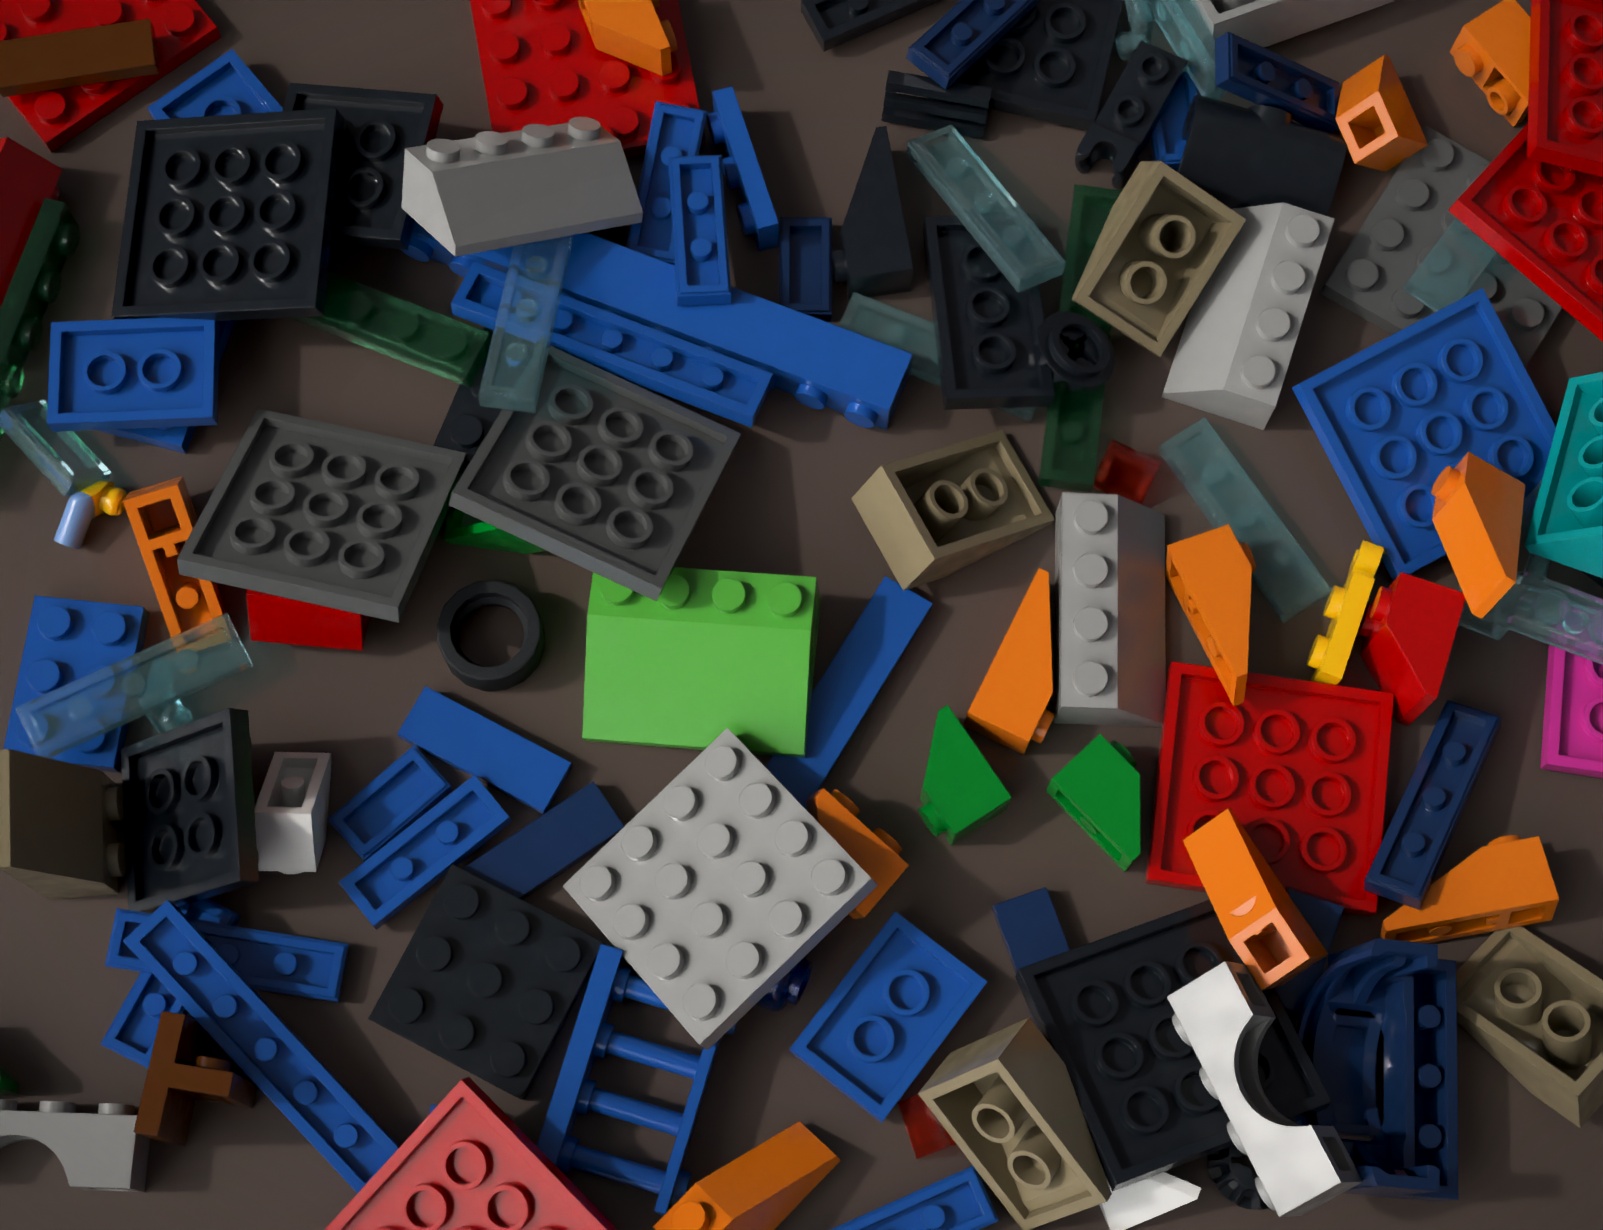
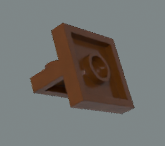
M162 1011L133 1132L162 1143L185 1146L196 1100L253 1109L258 1086L243 1078V1070L239 1067L231 1066V1062L206 1057L210 1035L197 1021L184 1014Z

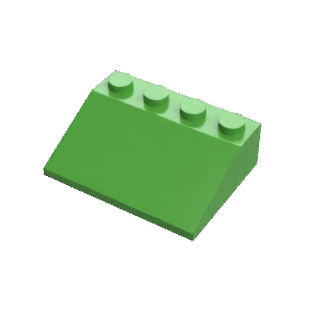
M674 567L658 600L655 601L593 572L587 613L582 739L590 742L705 750L728 728L752 754L805 758L821 608V594L817 577Z

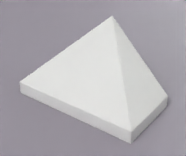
M1162 1172L1112 1192L1111 1190L1112 1195L1108 1201L1099 1204L1110 1230H1126L1197 1200L1201 1187Z

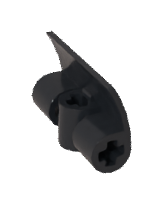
M1196 94L1189 106L1184 121L1182 140L1186 141V145L1177 172L1230 209L1284 202L1327 216L1342 171L1347 144L1343 136L1293 122L1294 117L1292 114L1279 108L1264 105H1253L1244 108Z

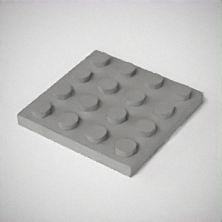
M728 728L563 885L565 890L614 947L623 950L622 956L695 1041L707 1051L878 886Z

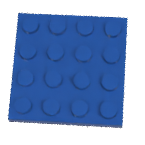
M1483 288L1292 387L1373 544L1384 547L1381 559L1393 581L1400 572L1411 574L1446 555L1432 521L1435 496L1431 494V490L1439 474L1447 466L1455 468L1468 452L1524 483L1523 512L1535 507L1556 426Z

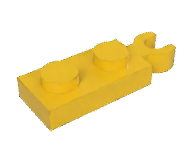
M1363 540L1359 550L1356 549L1346 583L1343 587L1333 586L1323 612V616L1331 618L1326 637L1319 634L1316 636L1306 663L1307 666L1315 668L1311 678L1312 682L1337 685L1341 681L1375 581L1374 575L1379 566L1384 547Z

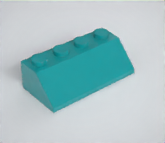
M1603 372L1569 378L1524 545L1529 553L1603 578Z

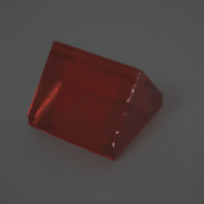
M1112 439L1090 486L1106 494L1121 495L1142 505L1162 462Z
M918 1094L898 1102L916 1160L958 1146Z

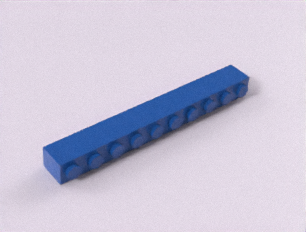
M415 221L408 250L401 249L406 255L415 260L428 262L430 259L446 264L454 273L465 278L473 261L771 372L773 373V381L769 391L777 388L793 394L799 403L812 409L827 407L843 413L848 421L863 428H873L875 425L886 430L888 429L910 376L912 353L731 287V304L677 306L675 265L589 233L455 257Z

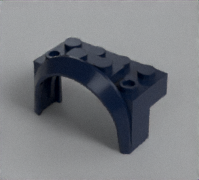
M1376 938L1359 946L1329 954L1328 967L1315 982L1306 998L1299 1016L1296 1032L1332 1102L1327 1109L1297 1120L1298 1124L1304 1126H1334L1338 1135L1373 1138L1371 1141L1341 1139L1363 1181L1344 1192L1345 1194L1434 1202L1459 1200L1456 961L1438 959V945ZM1338 1008L1369 1011L1375 1018L1333 1013ZM1381 1030L1384 1036V1120L1382 1125L1378 1114L1375 1086L1376 1056Z

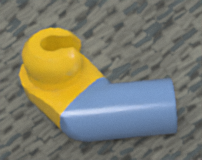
M98 481L73 494L66 504L53 540L67 547L80 549L91 519L104 512L110 516L122 514L125 510L123 500L127 496V492L122 488L115 487L112 481Z

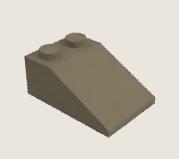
M1140 161L1111 208L1071 300L1154 355L1161 357L1246 219L1162 161Z
M1003 430L883 464L851 498L903 591L944 578L1049 526L1055 520Z
M12 749L0 750V869L48 900L118 894V877L124 876L126 873L124 845L122 842H117V821L124 819L123 791L121 787H116V783L101 770Z
M1522 926L1494 931L1456 971L1457 1023L1531 1094L1581 1128L1603 1104V980Z
M1030 1017L950 1052L919 1091L918 1095L1022 1230H1030L1105 1203L1112 1195L1066 1065Z

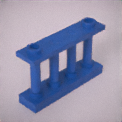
M601 944L537 1147L562 1172L569 1173L571 1168L659 1194L654 1211L656 1214L664 1216L689 1188L692 1173L682 1169L722 1037L708 1051L703 1048L701 1056H697L614 1031L615 1025L607 1023L614 1000L622 1003L625 998H629L662 1009H669L642 978L632 975L631 968L624 967L626 959L622 956L623 950ZM738 1022L726 1034L734 1035ZM607 1054H611L694 1079L684 1113L597 1088V1081L589 1079L596 1056L605 1059ZM589 1111H593L676 1136L666 1171L579 1145V1138L571 1136L578 1113L587 1116Z

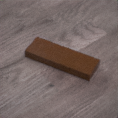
M150 19L0 41V94L2 97L159 74L155 30Z

